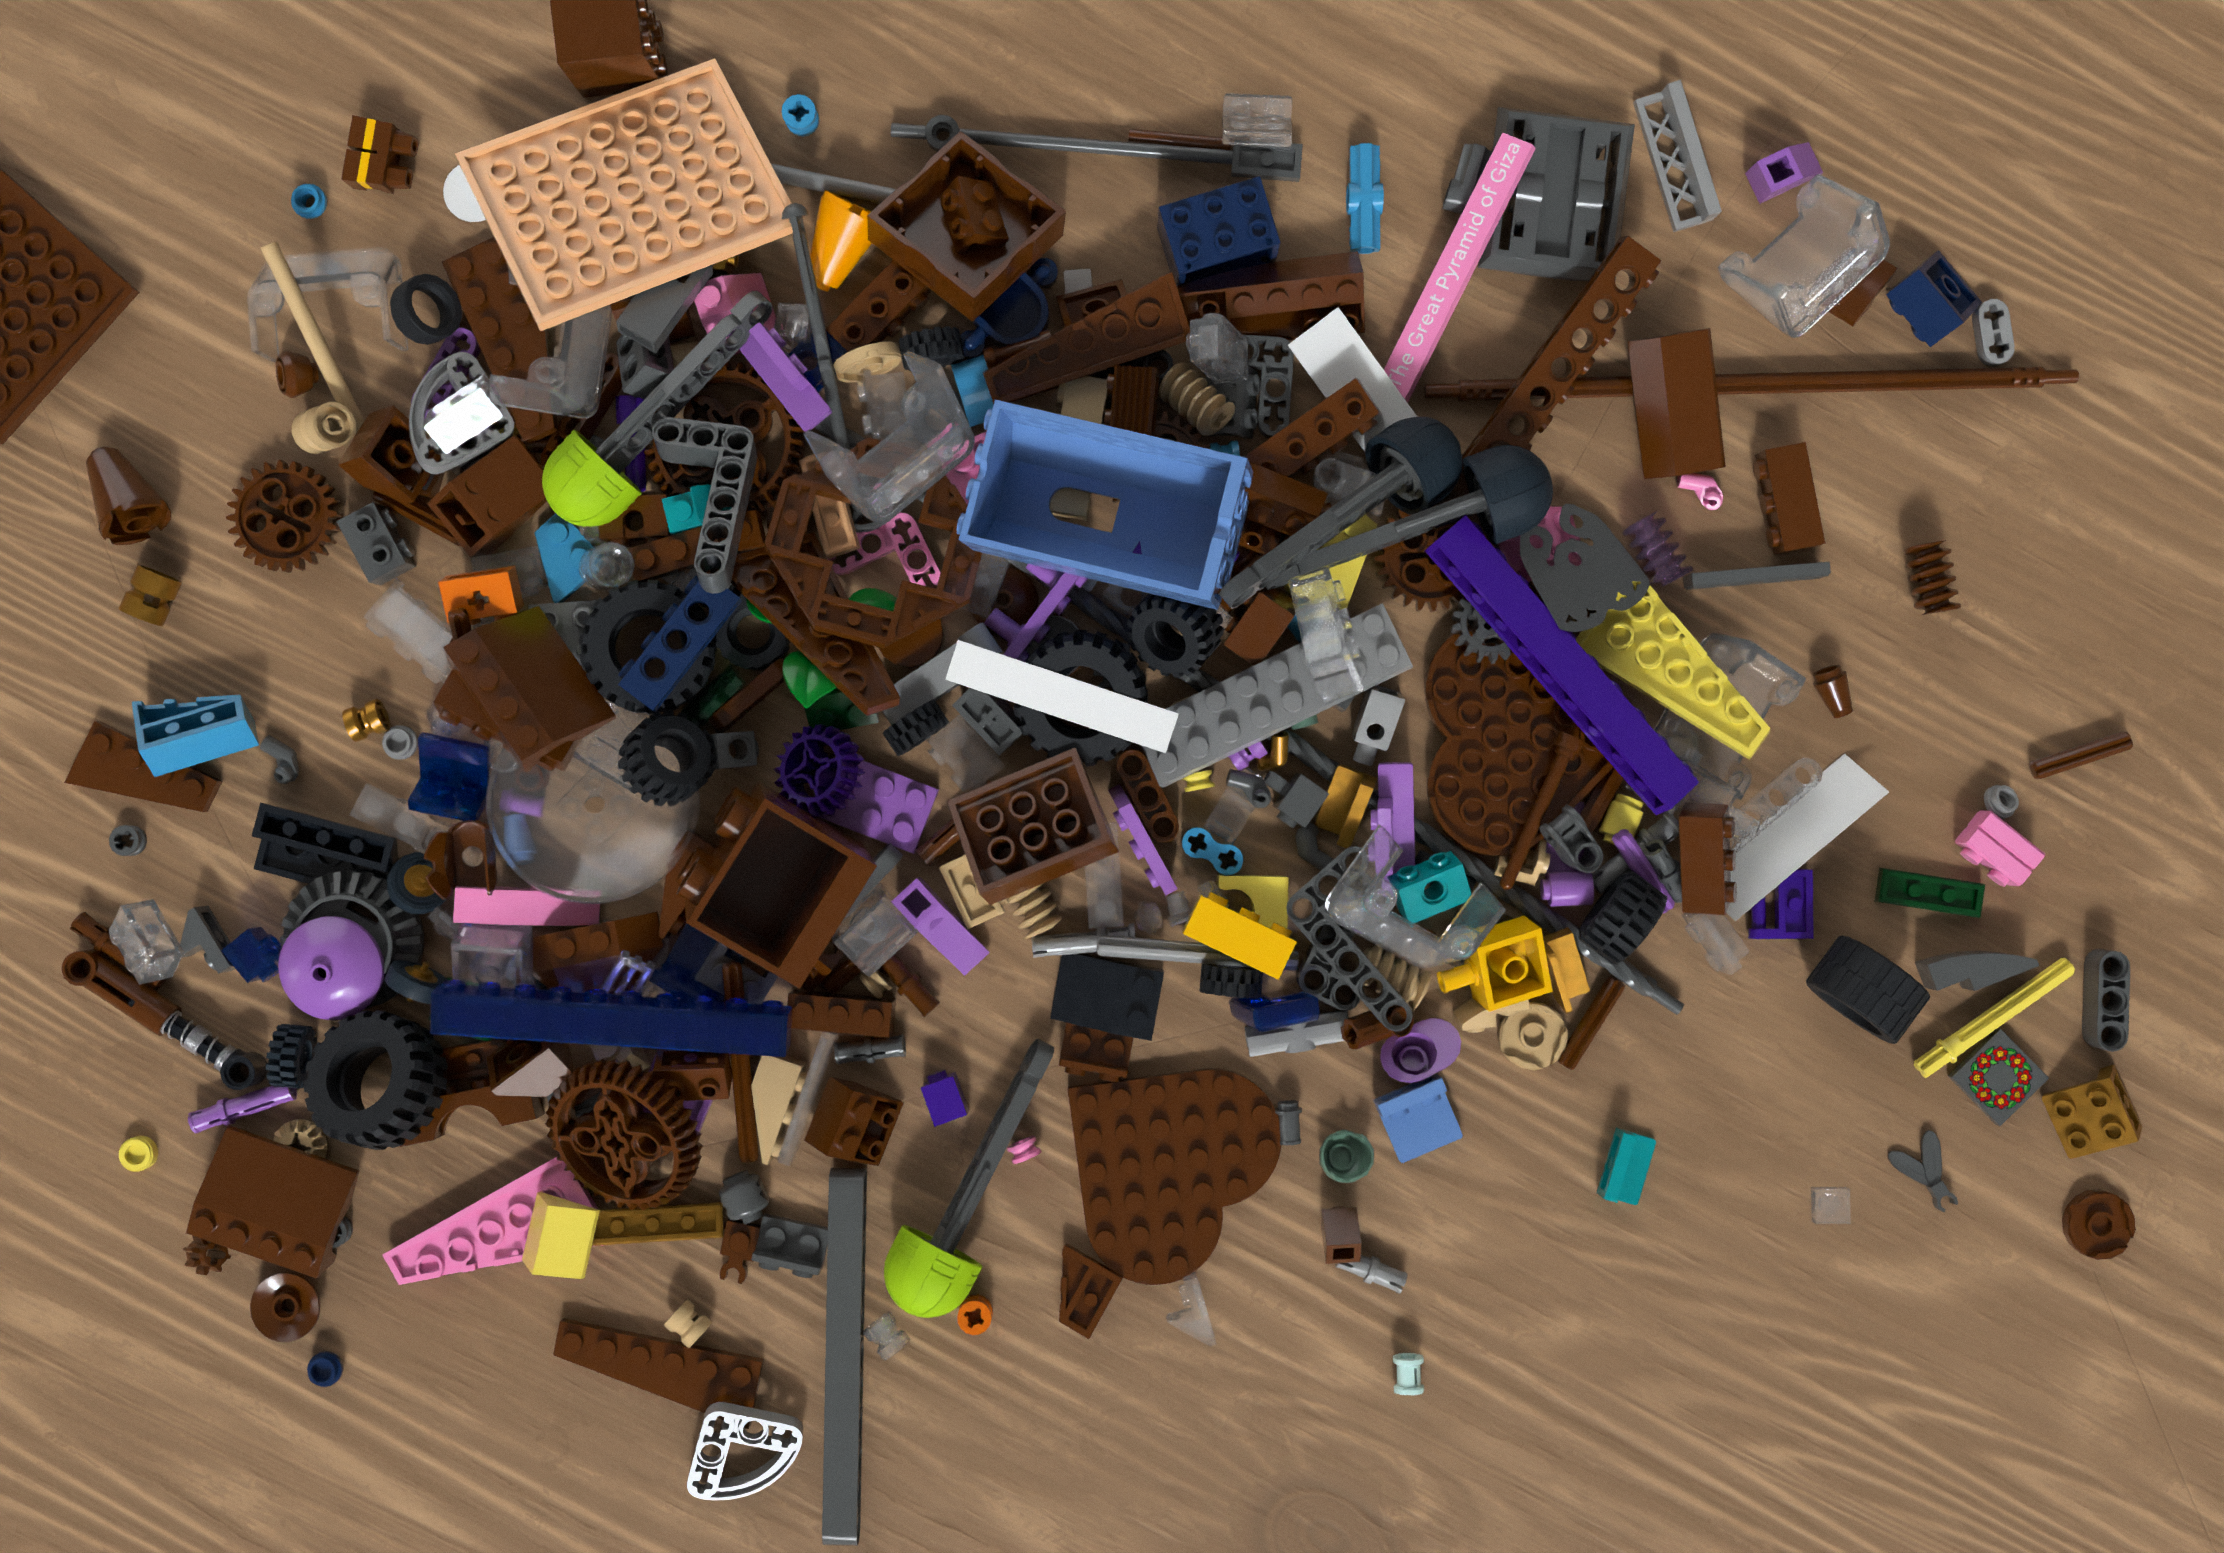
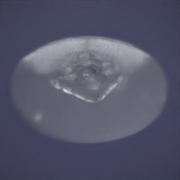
M610 701L606 702L615 713L616 718L583 738L565 772L557 768L554 771H549L536 764L530 771L525 773L511 752L503 748L489 777L486 793L487 820L493 840L501 856L509 867L530 886L554 898L583 904L613 902L631 897L650 888L666 876L680 861L688 848L698 822L700 807L699 790L683 803L680 801L675 806H668L666 802L662 807L655 806L652 799L648 803L641 800L642 794L639 792L633 794L629 790L632 785L629 781L624 783L621 776L625 771L619 769L618 761L622 758V756L618 755L619 750L624 745L623 741L646 717L649 718L651 715L628 711ZM655 746V754L660 763L669 770L680 772V766L675 755L664 747ZM600 797L605 801V807L599 813H590L585 809L588 799ZM689 830L680 849L672 852L685 832Z

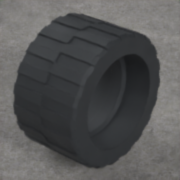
M1844 935L1839 936L1806 979V984L1810 990L1829 1006L1867 1032L1892 1044H1896L1930 999V994L1923 985L1898 965L1872 948Z

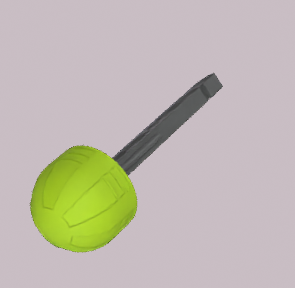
M758 291L747 293L730 310L732 314L721 319L598 448L578 431L573 430L550 455L543 470V491L553 511L571 524L586 527L609 523L626 511L642 492L622 471L653 440L652 428L654 424L662 418H674L746 343L751 334L749 330L760 322L763 325L768 320L773 308L771 302Z
M1036 1039L1029 1047L1019 1067V1071L1013 1078L934 1235L931 1236L907 1225L901 1226L885 1260L884 1279L888 1293L893 1301L907 1313L923 1318L945 1315L956 1309L971 1291L983 1266L970 1256L956 1249V1246L1037 1089L1039 1080L1042 1079L1053 1057L1054 1047Z

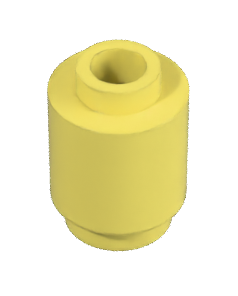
M1617 794L1615 800L1610 802L1599 832L1605 835L1603 841L1615 845L1612 837L1622 829H1627L1634 837L1643 816L1641 811L1643 803L1634 798Z

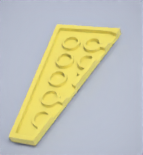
M1632 581L1633 589L1636 590L1637 585L1641 584V582ZM1651 585L1644 597L1633 607L1624 611L1608 609L1606 617L1601 624L1581 631L1576 638V642L1587 654L1592 655L1598 661L1601 668L1749 760L1770 733V727L1745 697L1740 695L1724 672L1714 664L1698 641L1677 616L1662 602ZM1618 592L1616 600L1619 601L1621 597L1626 598L1625 595Z

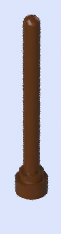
M1559 731L1555 739L1554 745L1556 748L1554 753L1557 755L1500 880V886L1504 890H1509L1513 887L1569 760H1574L1575 755H1580L1585 742L1575 736Z

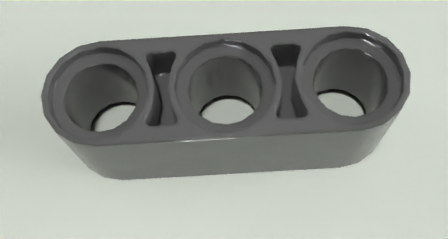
M2095 949L2088 953L2084 961L2082 1036L2091 1047L2111 1052L2119 1051L2126 1045L2129 1034L2130 961L2121 952ZM2107 958H2109L2111 961L2110 970L2107 973H2105L2103 970V963ZM2108 992L2110 995V1002L2104 1008V1006L2102 1005V998L2104 994ZM2105 1027H2107L2109 1030V1036L2106 1039V1041L2103 1042L2101 1039V1032Z

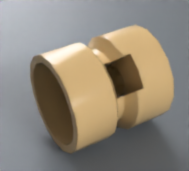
M327 402L302 411L294 418L292 423V436L296 444L302 450L313 454L323 453L348 444L354 438L356 432V421L353 414L346 406L337 402Z

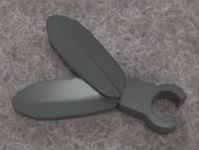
M1926 1131L1921 1139L1922 1163L1900 1151H1890L1888 1153V1159L1893 1167L1911 1179L1926 1185L1936 1209L1945 1212L1946 1209L1941 1206L1940 1201L1946 1195L1949 1197L1950 1203L1958 1205L1957 1197L1950 1193L1944 1182L1941 1181V1146L1939 1139L1933 1131Z

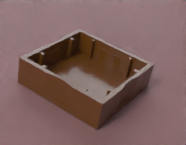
M960 131L927 161L924 168L914 178L900 185L867 215L868 241L973 322L1063 236L1066 211L1029 182L1009 172L995 156ZM957 176L992 182L1009 240L1002 248L973 243L964 254L956 252L940 197Z

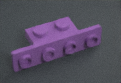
M759 322L749 330L751 334L739 350L805 432H809L832 413V409L805 377L804 373L808 369L795 353L789 356L783 349L787 343L774 327L768 330L764 324L762 325Z
M1383 762L1378 764L1377 809H1371V830H1378V842H1372V863L1379 864L1381 894L1383 896H1393L1388 876L1397 873L1402 867L1415 865L1413 764L1411 762Z

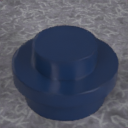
M330 1351L316 1354L308 1363V1377L312 1383L321 1387L335 1384L343 1374V1363L340 1357Z

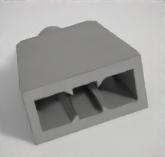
M1379 685L1365 691L1352 731L1353 740L1358 742L1353 757L1354 761L1372 766L1378 749L1388 750L1405 703V698L1401 692ZM1380 724L1378 732L1369 733L1367 731L1370 725Z

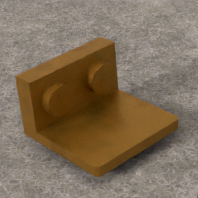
M2114 1064L2100 1068L2096 1080L2045 1093L2042 1096L2045 1108L2070 1159L2138 1142L2140 1139L2142 1124Z

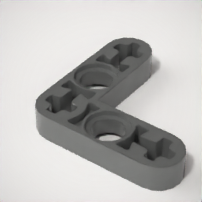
M1204 333L1196 340L1194 347L1195 357L1202 365L1245 364L1254 370H1261L1257 424L1260 433L1266 438H1271L1288 426L1294 353L1288 346L1290 342L1285 338L1272 336ZM1207 341H1212L1214 348L1224 349V341L1231 342L1228 350L1229 360L1223 359L1224 352H1214L1213 357L1208 358L1206 357V352L1201 351L1200 347H1205ZM1240 343L1249 344L1254 352L1252 358L1247 361L1236 358L1234 354L1236 345ZM1259 344H1265L1263 352H1273L1275 346H1281V351L1287 353V356L1282 357L1279 363L1274 362L1275 359L1272 355H1263V362H1257L1260 352ZM1272 379L1282 381L1285 385V393L1280 397L1270 396L1266 391L1268 381ZM1264 402L1272 405L1285 404V408L1279 406L1277 408L1276 418L1282 421L1283 425H1278L1276 431H1271L1269 424H1264V420L1269 419L1271 414V406L1264 407Z

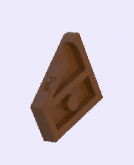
M1066 1243L1062 1249L1063 1269L1059 1322L1089 1339L1123 1277Z

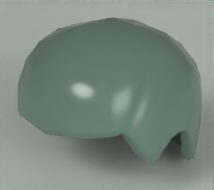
M1348 1130L1336 1131L1326 1137L1320 1147L1319 1164L1329 1178L1341 1183H1353L1366 1176L1374 1164V1149L1363 1134Z

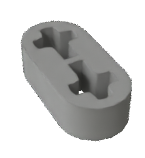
M1990 299L1983 302L1972 314L1976 349L1979 360L1983 364L1995 367L2007 362L2014 353L2015 345L2010 313L2003 301ZM1987 311L1993 314L1996 313L1997 319L1994 321L1985 319L1984 313ZM1995 344L1996 347H2002L2003 351L1997 355L1996 353H1990L1989 347Z

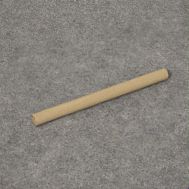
M278 242L265 245L260 249L335 401L346 406L353 414L356 421V435L365 420Z

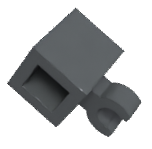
M1269 771L1263 779L1267 786L1280 794L1273 804V807L1280 811L1276 817L1292 828L1296 824L1306 828L1329 795V793L1300 773H1295L1290 782H1287L1273 771Z

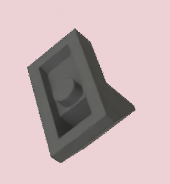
M209 906L194 907L188 911L177 958L192 956L203 949L205 951V961L218 974L233 971L244 964Z

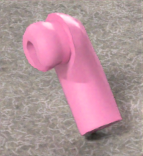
M1698 473L1678 476L1677 488L1694 490L1702 505L1708 510H1716L1722 505L1723 494L1713 477Z

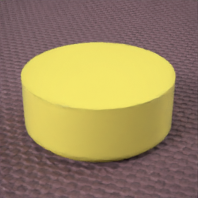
M147 1136L130 1138L121 1145L119 1150L121 1164L127 1170L139 1172L151 1167L158 1157L156 1143Z

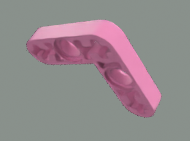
M901 512L892 515L885 525L875 530L857 532L861 547L857 551L863 556V559L857 561V556L853 555L846 559L847 565L842 568L839 564L833 565V570L836 574L845 575L896 551L912 583L926 586L923 578L916 582L914 577L924 575L933 568L935 574H929V578L934 585H937L941 573L918 524L912 516ZM900 520L904 524L911 523L912 527L907 529L910 539L914 541L918 537L920 543L911 544L903 551L900 549L901 545H906L903 537L900 534L894 535L893 533L897 529L896 522ZM871 534L877 535L881 540L880 549L872 554L865 552L862 547L863 539ZM921 550L926 554L927 562L924 567L913 569L908 565V556L912 551ZM833 557V558H830V559L828 558V560H830V561H833L834 559H836V557Z

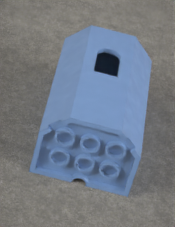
M994 401L993 409L989 408L984 419V430H987L984 444L980 443L975 454V464L980 465L979 473L976 479L971 478L968 482L966 499L969 502L966 513H961L958 519L957 534L960 535L959 541L973 551L1218 610L1222 598L1217 592L1219 588L1222 589L1230 581L1248 511L1249 500L1245 487L1250 488L1253 477V470L1248 458L1004 401ZM1072 488L1120 500L1112 533L1056 519L1050 509L1053 495L1060 489ZM1140 541L1142 554L1132 553Z

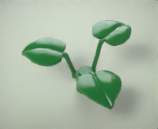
M864 588L854 592L849 597V600L894 611L897 598L880 589ZM746 598V603L749 611L757 619L766 623H771ZM801 651L792 652L785 658L782 666L785 682L791 693L806 709L836 688Z

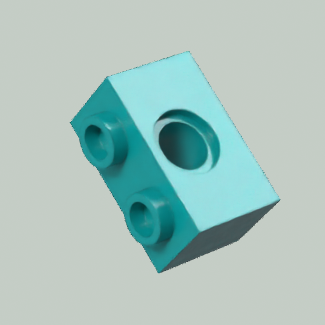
M1451 851L1436 853L1427 861L1414 866L1402 867L1397 873L1387 877L1398 912L1409 925L1473 899L1463 864ZM1434 881L1429 888L1424 889L1429 882Z

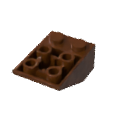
M514 435L451 480L427 504L470 558L490 555L547 502L542 486L544 468L520 438Z

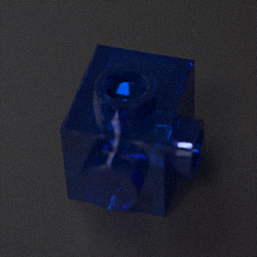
M262 927L247 929L221 950L247 983L259 980L264 983L279 973L278 963L282 945L276 937L267 934Z

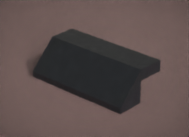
M260 803L252 832V837L261 839L253 868L255 870L309 884L325 874L346 869L366 870L387 878L393 864L398 861L397 838L270 804Z

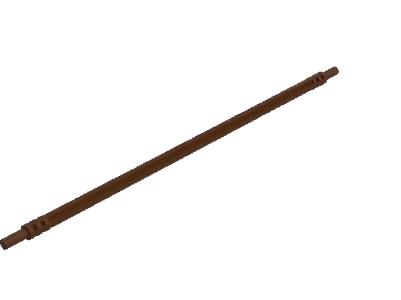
M2044 367L1715 374L1718 395L2042 388L2044 384L2077 383L2079 379L2077 369L2045 370ZM1632 376L1576 377L1571 384L1574 390L1569 398L1634 397ZM1517 379L1459 380L1456 384H1425L1424 396L1425 398L1458 397L1459 401L1502 400ZM1539 386L1535 387L1531 391L1530 399H1545L1544 390Z

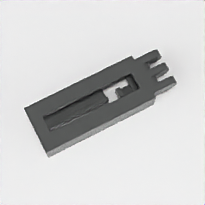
M714 264L692 272L684 284L674 279L635 294L616 321L618 332L656 353L713 275L712 267Z

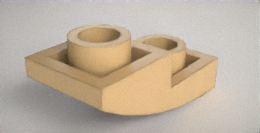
M1472 998L1453 1011V1019L1462 1031L1471 1033L1482 1032L1485 1028L1496 1027V1014L1511 1016L1517 1014L1518 1011L1529 1010V999L1488 1012Z

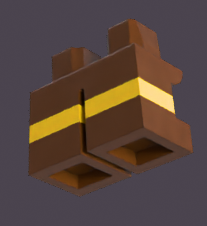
M352 115L347 146L352 150L346 149L341 180L357 190L367 191L368 188L394 194V189H410L413 171L409 167L399 166L400 155L415 157L418 152L419 140L411 134L400 131L392 123Z

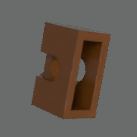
M667 494L638 496L635 502L631 503L628 509L616 519L599 525V539L610 543L612 548L631 547V541L644 540L645 544L674 535L669 532L662 503L663 498L670 496ZM642 514L644 526L638 531H632L630 525L632 518L635 515Z

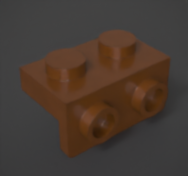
M957 176L940 197L956 252L964 254L973 243L1002 248L1009 240L992 182Z

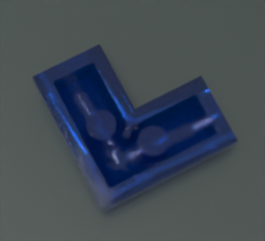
M1304 991L1275 998L1262 994L1261 998L1237 997L1229 1000L1230 1010L1235 1019L1261 1032L1317 1021L1319 1018L1318 998Z

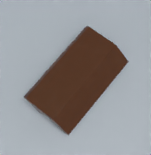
M1710 328L1628 341L1644 479L1681 476L1726 467Z

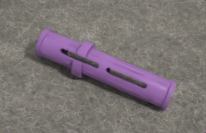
M272 1085L230 1100L223 1098L218 1100L215 1105L190 1112L188 1114V1123L195 1134L222 1124L228 1126L234 1124L236 1119L296 1100L297 1090L296 1088Z

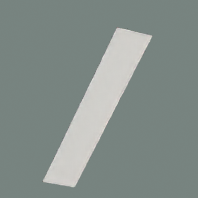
M960 640L957 641L945 679L1163 753L1167 751L1179 715L1178 713Z

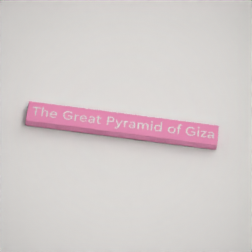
M1502 132L1384 368V371L1406 402L1409 401L1536 149L1531 143Z

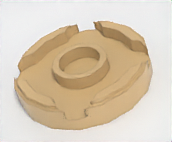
M877 342L845 353L835 361L833 366L838 380L846 383L860 382L862 380L861 375L870 374L871 378H875L891 371L901 362L902 354L898 344L895 342Z
M1529 1001V1010L1518 1011L1517 1014L1511 1016H1503L1499 1022L1497 1037L1500 1049L1509 1061L1523 1069L1539 1070L1559 1060L1566 1049L1568 1033L1562 1017L1555 1009L1545 1003Z

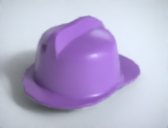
M1429 1018L1415 1023L1410 1033L1405 1037L1392 1036L1386 1039L1381 1048L1380 1060L1383 1069L1390 1077L1406 1083L1423 1082L1428 1077L1447 1068L1456 1060L1461 1049V1039L1458 1031L1451 1023L1443 1019Z

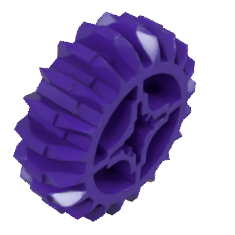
M816 724L814 728L810 726L803 727L802 734L798 732L792 733L793 743H783L786 749L785 754L776 755L782 761L781 766L773 769L781 775L774 782L777 787L782 788L779 794L788 798V801L796 804L797 807L809 812L810 815L816 818L823 817V815H835L836 809H847L845 799L851 801L856 799L852 792L853 789L863 787L857 781V777L865 774L863 769L858 768V764L864 758L862 755L856 754L860 747L857 743L851 741L852 737L845 732L839 731V728L834 726L826 727L823 724ZM829 745L834 751L836 758H829L828 753L824 752L823 746ZM808 783L810 785V789L814 790L815 797H810L807 794L803 784Z

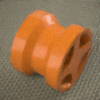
M978 1294L968 1296L961 1303L957 1315L960 1328L970 1335H979L985 1332L992 1320L993 1307L984 1296Z

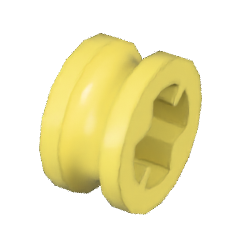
M1212 770L1196 772L1183 778L1182 780L1187 782V786L1184 788L1185 792L1214 787V782H1211L1209 778Z

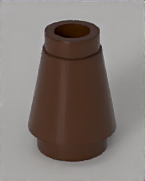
M1831 665L1813 674L1815 679L1813 686L1832 713L1833 718L1844 717L1854 711L1847 672L1842 671L1840 665Z

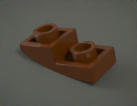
M1867 251L1831 296L1824 309L1853 327L1870 308L1879 292L1892 279L1897 267Z

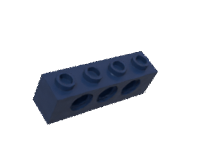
M696 575L684 590L687 596L679 606L674 603L663 616L662 620L666 623L658 634L652 631L643 641L640 648L644 652L636 662L630 659L618 675L622 680L618 685L651 710L657 712L742 602L740 597L728 588L720 593H708L702 589ZM702 603L709 607V615L705 620L697 622L690 618V610L695 604ZM676 631H682L687 635V644L679 650L671 649L668 645L669 636ZM654 659L663 660L666 666L664 674L658 678L649 677L646 671L648 663Z

